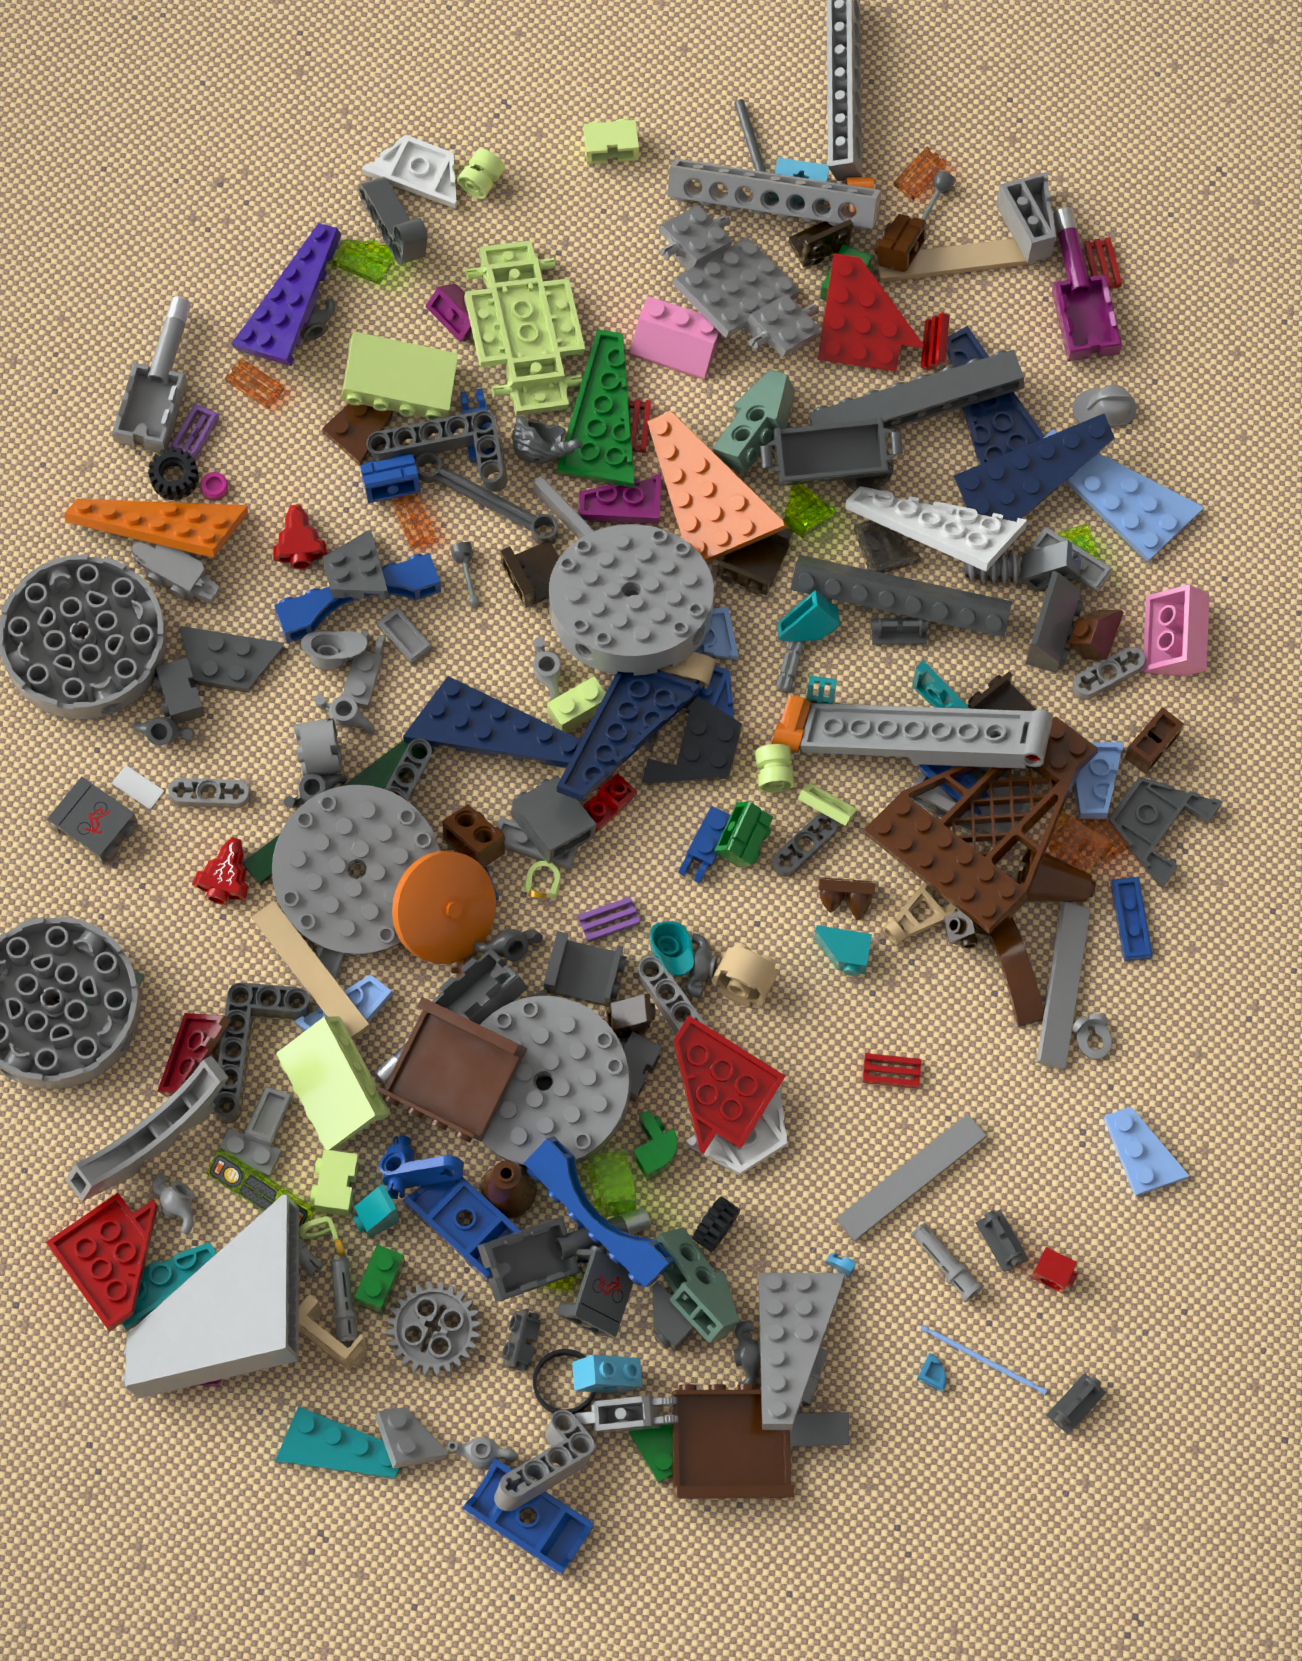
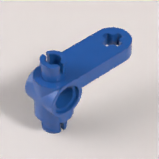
M404 1135L393 1138V1146L387 1148L386 1154L382 1157L379 1164L380 1171L383 1173V1183L388 1186L387 1192L392 1199L403 1198L406 1188L460 1179L463 1176L464 1162L460 1158L449 1155L414 1161L415 1151L410 1148L412 1140Z

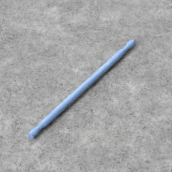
M922 1325L920 1330L932 1334L935 1338L1030 1388H1034L1044 1395L1046 1394L1047 1389L1035 1385L1032 1381Z

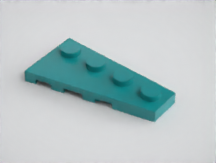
M924 660L916 667L912 688L934 708L970 709Z
M210 1242L175 1254L174 1258L160 1262L158 1260L148 1264L149 1267L144 1268L134 1315L122 1323L126 1331L138 1325L217 1254Z
M299 1406L275 1459L276 1463H289L311 1468L318 1467L332 1471H346L389 1479H396L400 1468L393 1469L383 1440Z

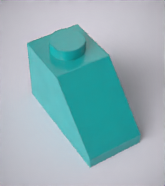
M814 590L776 623L778 639L782 642L822 640L826 635L833 633L840 624L838 608Z
M816 925L814 939L836 969L842 970L844 974L850 976L865 974L872 934Z
M384 1184L378 1186L354 1207L357 1216L353 1217V1221L359 1232L365 1231L368 1238L400 1223L397 1209Z

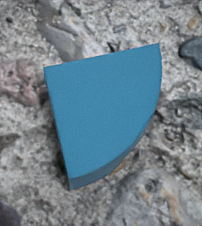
M831 1253L825 1261L827 1265L838 1272L845 1273V1276L848 1278L856 1266L855 1261L846 1256L841 1259L837 1253Z
M929 1353L917 1381L943 1393L946 1386L944 1368L939 1359Z

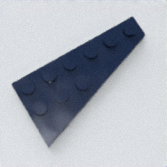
M968 326L948 336L947 354L951 366L959 367L967 364L972 359L989 357ZM1014 392L963 407L978 465L1045 437Z
M1105 413L958 473L954 475V479L966 508L976 509L977 514L992 517L993 513L1001 514L1003 519L1017 522L1018 518L1022 519L1062 483L1072 477L1076 471L1114 441L1115 437Z
M658 669L656 673L634 676V672L618 671L557 785V792L583 802L700 692L701 685Z
M449 676L403 735L404 742L410 743L415 739H424L431 747L438 748L439 745L455 747L456 751L498 757L500 754L512 756L513 760L523 761L525 758L540 761L544 765L567 768L581 741L579 738Z

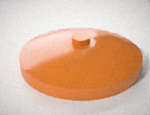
M453 851L429 853L415 861L406 870L397 885L392 906L395 931L404 947L422 960L437 964L458 962L460 959H465L476 951L474 949L476 941L483 943L487 938L495 918L496 896L491 878L483 866L475 859Z

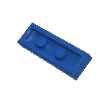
M1139 876L1111 880L1110 885L1124 962L1152 959L1153 954Z

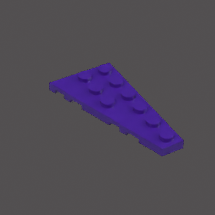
M318 223L312 230L302 247L297 251L289 265L284 269L276 283L268 291V294L231 343L236 351L292 366L294 361L293 351L295 347L300 346L302 340L299 335L302 328L308 325L320 293L317 288L320 281L325 280L327 275L325 267L327 262L333 259L342 235L337 227Z

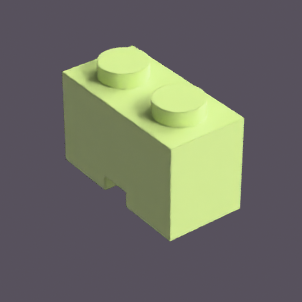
M619 119L614 122L593 121L589 124H584L587 165L608 163L607 158L616 157L618 162L639 160L636 120Z
M595 676L548 702V716L556 728L569 733L580 727L581 723L588 719L592 720L606 693Z
M323 1150L322 1158H317L315 1175H319L318 1185L312 1186L310 1202L314 1203L316 1212L350 1217L354 1193H352V1187L349 1186L350 1183H356L359 1167L358 1154Z

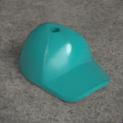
M675 921L658 922L652 926L650 931V947L654 957L660 960L663 967L671 975L680 977L687 974L694 965L692 941L687 929Z

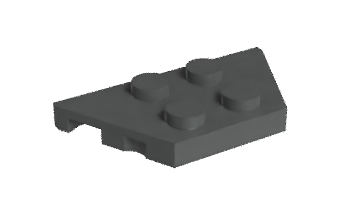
M372 530L364 532L322 557L333 598L353 597L355 599H365L366 594H379L381 600L389 599Z
M180 626L194 682L197 685L249 693L257 684L258 678L267 672L271 662L285 648L282 642Z

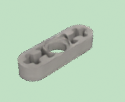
M1128 647L1107 660H1103L1079 673L1073 682V693L1078 698L1087 700L1139 673L1145 662L1144 653L1139 648ZM1128 656L1131 659L1137 658L1135 666L1133 663H1129L1124 666L1122 672L1121 665L1127 662ZM1105 667L1113 668L1116 672V677L1106 679L1102 676L1101 670ZM1096 676L1097 681L1091 684L1089 690H1087L1086 688H1080L1081 681H1083L1085 684H1088L1091 681H1093L1094 677Z
M178 778L172 781L168 788L171 801L178 806L241 808L250 799L248 786L241 780ZM180 787H185L186 792H194L193 787H197V799H194L193 793H184L183 797L180 798L176 792L180 790ZM214 787L217 790L216 796L213 799L203 798L201 793L204 788ZM221 788H225L226 793H234L235 789H240L242 794L239 795V799H234L232 794H224L225 799H222Z

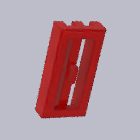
M1106 237L1102 241L1095 239L1094 242H1090V240L1084 241L1083 246L1091 277L1099 275L1092 251L1093 248H1096L1103 275L1106 274L1109 289L1120 288L1122 281L1111 238ZM1102 247L1106 248L1114 282L1110 280Z
M944 312L939 313V317L933 316L932 320L929 318L925 320L920 368L927 371L946 362L950 315Z
M628 398L629 408H634L631 433L632 451L646 453L649 428L647 421L650 419L651 400L641 402L640 399L630 401V398ZM640 409H645L641 446H637Z
M865 1053L862 1083L919 1089L922 1059ZM870 1062L912 1066L915 1069L871 1065ZM869 1071L914 1076V1080L871 1076Z

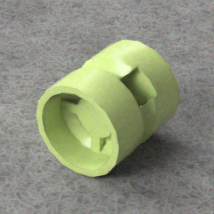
M478 149L470 159L469 165L458 176L457 182L471 196L484 199L492 189L493 182H496L504 172L505 165L494 153L486 149Z
M770 744L755 750L756 767L760 770V773L757 775L760 791L778 793L794 787L793 770L789 767L792 764L789 746Z

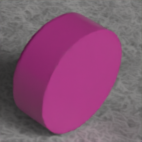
M218 472L208 473L201 480L202 494L209 500H220L228 492L227 480Z

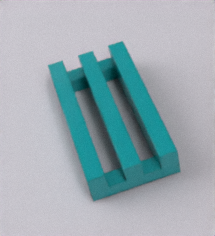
M809 676L806 700L819 704H833L837 680ZM814 683H819L818 696L813 695ZM825 684L831 685L829 697H824Z

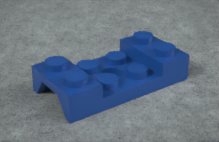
M464 1177L453 1181L421 1186L417 1191L403 1199L404 1205L466 1260V1263L486 1282L493 1275L490 1267L484 1268L477 1246L520 1231L516 1225ZM462 1212H468L473 1216V1222L468 1226H461L457 1222L458 1215Z
M495 1458L476 1492L462 1507L463 1512L485 1527L491 1528L562 1577L594 1528V1523L546 1491L515 1510L504 1511L500 1509L494 1502V1495L501 1478L512 1471V1469ZM525 1509H532L536 1512L537 1518L534 1523L527 1525L521 1522L519 1518L520 1513Z

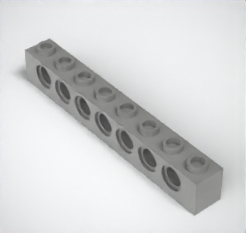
M827 0L828 167L837 181L846 180L847 177H862L860 0Z
M676 158L670 166L667 197H674L679 202L699 201L705 206L725 205L730 210L750 209L756 214L776 213L781 218L801 217L807 222L827 221L833 226L851 219L854 228L869 230L870 228L873 229L878 221L881 190ZM692 180H698L702 184V188L695 187ZM717 184L725 185L728 192L719 190ZM743 188L751 189L753 196L746 195ZM768 192H775L779 196V200L772 199ZM794 196L802 197L805 204L797 203ZM820 200L828 201L831 208L823 207L820 204ZM845 204L854 205L857 211H849Z

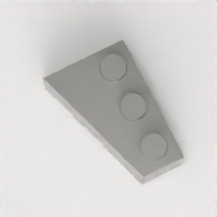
M1048 172L1007 182L999 186L996 206L1027 263L1052 257L1056 233L1053 210H1051Z

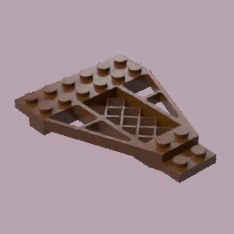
M1055 716L1051 725L1044 763L1039 767L1026 765L1029 778L1012 779L1011 769L1020 768L992 767L972 788L966 789L954 779L980 767L956 766L902 791L864 829V834L990 934L1006 917L1010 919L1028 900V894L1071 787L1075 784L1079 772L1098 753V748ZM1031 768L1042 777H1032ZM1008 770L1009 779L998 780ZM947 784L960 794L962 798L940 819L933 817L912 800V798ZM1049 784V792L1047 794L1033 795L1032 785ZM1029 785L1030 795L1013 796V786ZM1009 787L1010 797L993 798V788ZM990 788V798L979 799ZM1030 803L1031 811L1029 813L1014 814V804ZM1010 804L1011 814L994 815V805ZM1056 804L1041 843L1037 845L1025 834ZM991 806V816L975 817L974 807ZM971 808V817L961 818ZM992 823V833L976 834L975 824ZM995 823H1012V830L1010 832L995 833ZM972 825V835H956L955 826ZM993 841V849L991 851L978 852L976 850V842ZM1018 841L1036 854L1024 884L1017 883L996 866L1001 858ZM973 842V847L970 846L968 843Z

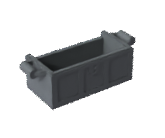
M883 417L873 420L847 421L835 424L809 425L806 427L775 428L773 432L774 440L765 446H760L762 468L777 471L779 486L884 476L889 472L888 460L896 455L903 454L901 432H894L884 428ZM889 433L892 455H887L885 434ZM775 445L776 467H773L771 446Z

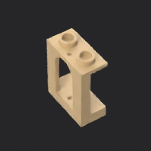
M309 1294L299 1306V1332L348 1371L353 1366L358 1367L367 1356L365 1352L367 1345L364 1336L360 1334L349 1349L315 1323L321 1316L322 1310L319 1301Z

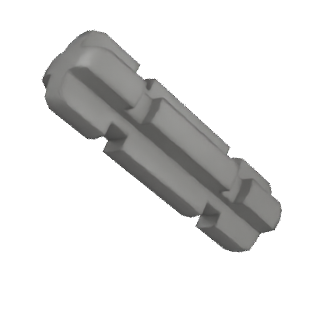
M789 641L787 653L785 654L776 686L780 691L789 692L791 690L803 649V643L800 641Z

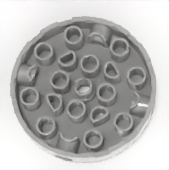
M626 524L610 526L591 532L578 539L563 552L556 562L550 577V621L553 630L555 629L556 634L560 638V643L576 659L603 672L617 674L618 671L634 672V676L656 673L657 669L670 664L673 667L687 659L700 647L712 623L714 585L707 563L701 554L687 541L660 528Z
M87 554L65 556L37 567L22 579L23 582L14 592L11 591L1 611L0 654L12 683L22 696L34 706L49 714L63 718L94 719L116 713L131 705L154 682L153 677L158 675L156 666L163 664L166 654L167 632L159 602L149 584L139 574L137 575L128 569L125 564L104 557V559L88 557ZM87 634L85 639L78 638V636Z
M340 786L326 790L306 801L291 815L284 825L273 854L272 878L274 890L286 917L303 936L313 943L330 951L347 955L375 954L401 944L393 923L392 906L397 885L403 874L415 861L429 853L440 851L427 820L404 798L374 786ZM355 863H361L366 868V872L361 878H354L350 875V868Z
M61 916V918L44 919V917L31 919L20 923V926L7 933L3 932L0 935V1072L12 1080L31 1087L62 1089L86 1083L111 1068L122 1057L133 1040L141 1012V995L138 981L132 965L121 946L97 926L83 920ZM88 989L94 990V994L91 995L86 994ZM81 995L83 996L85 1002L92 1006H87L83 1001H81ZM60 998L59 1003L47 1006L51 999ZM114 1000H123L121 1006L117 1008L110 1007Z
M533 996L501 1007L480 1024L527 1048L482 1143L503 1160L515 1162L525 1168L528 1167L524 1162L546 1138L554 1136L575 1156L576 1165L600 1152L612 1139L617 1130L620 1129L626 1117L631 1096L629 1062L621 1042L606 1021L597 1013L578 1002L556 996ZM543 1077H549L553 1080L552 1086L545 1091L538 1089L539 1081Z

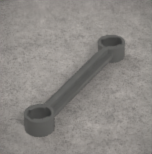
M424 452L416 458L415 465L419 480L422 482L433 483L438 481L531 531L533 540L538 544L549 540L553 543L557 539L558 523L553 516L549 514L536 516L442 466L440 457L433 452ZM434 462L438 465V469L431 474H425L419 469V466L423 467L425 464H434ZM551 524L554 527L553 533L548 536H541L535 531V528L538 529L543 525L549 526Z

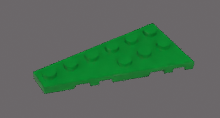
M600 329L596 331L564 441L578 440L583 444L581 448L575 449L574 453L559 458L556 469L559 475L635 488L623 333Z

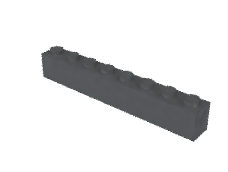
M1001 350L994 353L991 357L984 359L975 358L959 367L949 366L933 375L923 374L907 383L898 382L891 385L890 388L881 391H869L862 397L855 399L846 398L841 400L839 404L829 407H817L813 412L809 413L810 425L864 421L883 417L884 428L891 430L1024 389V376L1015 351Z
M799 555L791 590L811 594L816 590L825 598L1005 637L1012 601L804 555Z

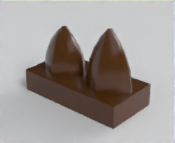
M819 877L818 890H820V899L828 912L832 913L839 907L845 892H847L849 908L856 920H860L868 911L872 895H875V881Z

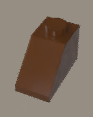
M1097 610L1077 619L1068 644L1086 660H1107L1124 612L1122 610Z

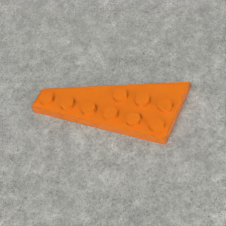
M76 499L65 512V522L214 558L248 515V505Z

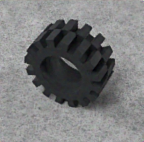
M169 447L168 453H165L164 449L160 450L161 456L155 454L153 456L154 462L150 461V469H148L154 491L160 493V497L164 499L168 495L169 500H174V496H178L179 500L183 499L182 494L184 493L188 497L191 494L190 489L195 490L197 487L196 482L199 481L195 459L191 458L188 451L183 453L182 448H178L177 452H174V448ZM171 466H179L184 471L183 477L173 482L167 481L163 477V473Z
M719 1197L697 1226L692 1239L712 1252L721 1243L724 1236H726L741 1209L724 1197Z

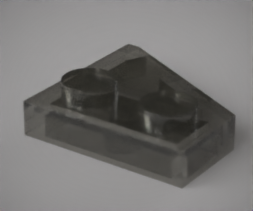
M872 520L854 525V532L868 570L886 573L920 563V555L917 552L913 553L904 544V540L897 533L892 532L890 528Z

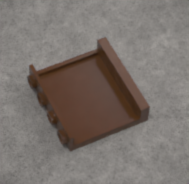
M422 997L417 1006L422 1009L419 1019L385 1087L377 1086L376 1090L385 1094L383 1100L397 1107L401 1102L409 1106L407 1112L421 1119L424 1114L433 1118L431 1124L445 1131L448 1126L457 1130L455 1136L469 1143L472 1138L482 1142L527 1048Z
M696 1384L679 1385V1390L672 1391V1397H677V1404L672 1406V1414L678 1416L679 1422L672 1424L673 1499L794 1497V1485H791L790 1430H762L761 1390H755V1384H738L737 1390H726V1384L708 1385V1390H697Z

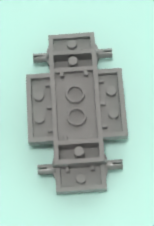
M696 205L661 224L659 232L669 243L668 246L661 248V256L667 259L673 255L687 270L675 277L673 285L725 338L744 328L753 337L749 341L753 349L767 344L773 347L782 357H785L819 337L822 329L810 318L819 313L818 306L815 307L816 304H811L805 309H801L793 301L798 297L801 290L748 237L731 246L733 240L722 229L730 224V219L727 215H722L718 219L713 220L699 205Z

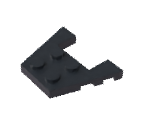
M696 695L681 709L690 713L677 764L673 765L648 759L642 784L653 785L655 783L668 784L692 780L729 779L743 726L742 723Z

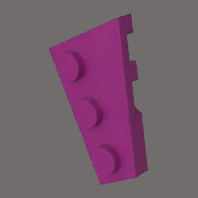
M662 473L652 475V478L639 481V479H635V488L607 485L580 491L578 514L586 521L659 524Z

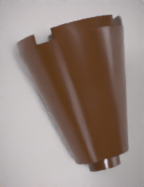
M1029 848L1026 849L1021 862H1025L1023 869L1018 871L1016 882L1019 884H1024L1036 855ZM1045 853L1026 902H1086L1088 897H1093L1096 882L1092 881L1091 874Z
M501 1161L484 1174L480 1182L479 1192L508 1219H513L525 1214L533 1205L537 1188L535 1180L528 1174L525 1167L512 1161Z

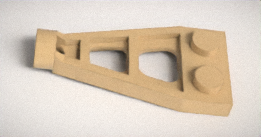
M923 882L896 918L883 927V931L887 938L897 945L906 938L944 923V917L955 913L956 907L953 904L945 907L939 906L932 897L934 889ZM925 901L934 912V915L922 922H918L911 914V911L920 902Z

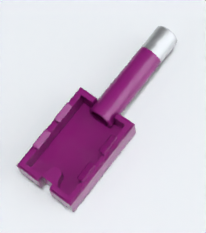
M1069 207L1060 208L1053 215L1068 280L1054 282L1052 295L1067 361L1089 359L1091 353L1097 352L1099 357L1120 354L1122 342L1106 274L1092 276L1089 279L1073 209Z

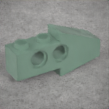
M770 369L733 405L737 415L712 448L714 453L731 469L747 473L761 454L760 446H765L771 442L774 429L787 428L795 394L787 374Z
M684 1227L659 1234L656 1240L675 1259L671 1266L662 1274L674 1291L670 1301L708 1343L724 1339L739 1322L725 1272L723 1270L714 1272Z

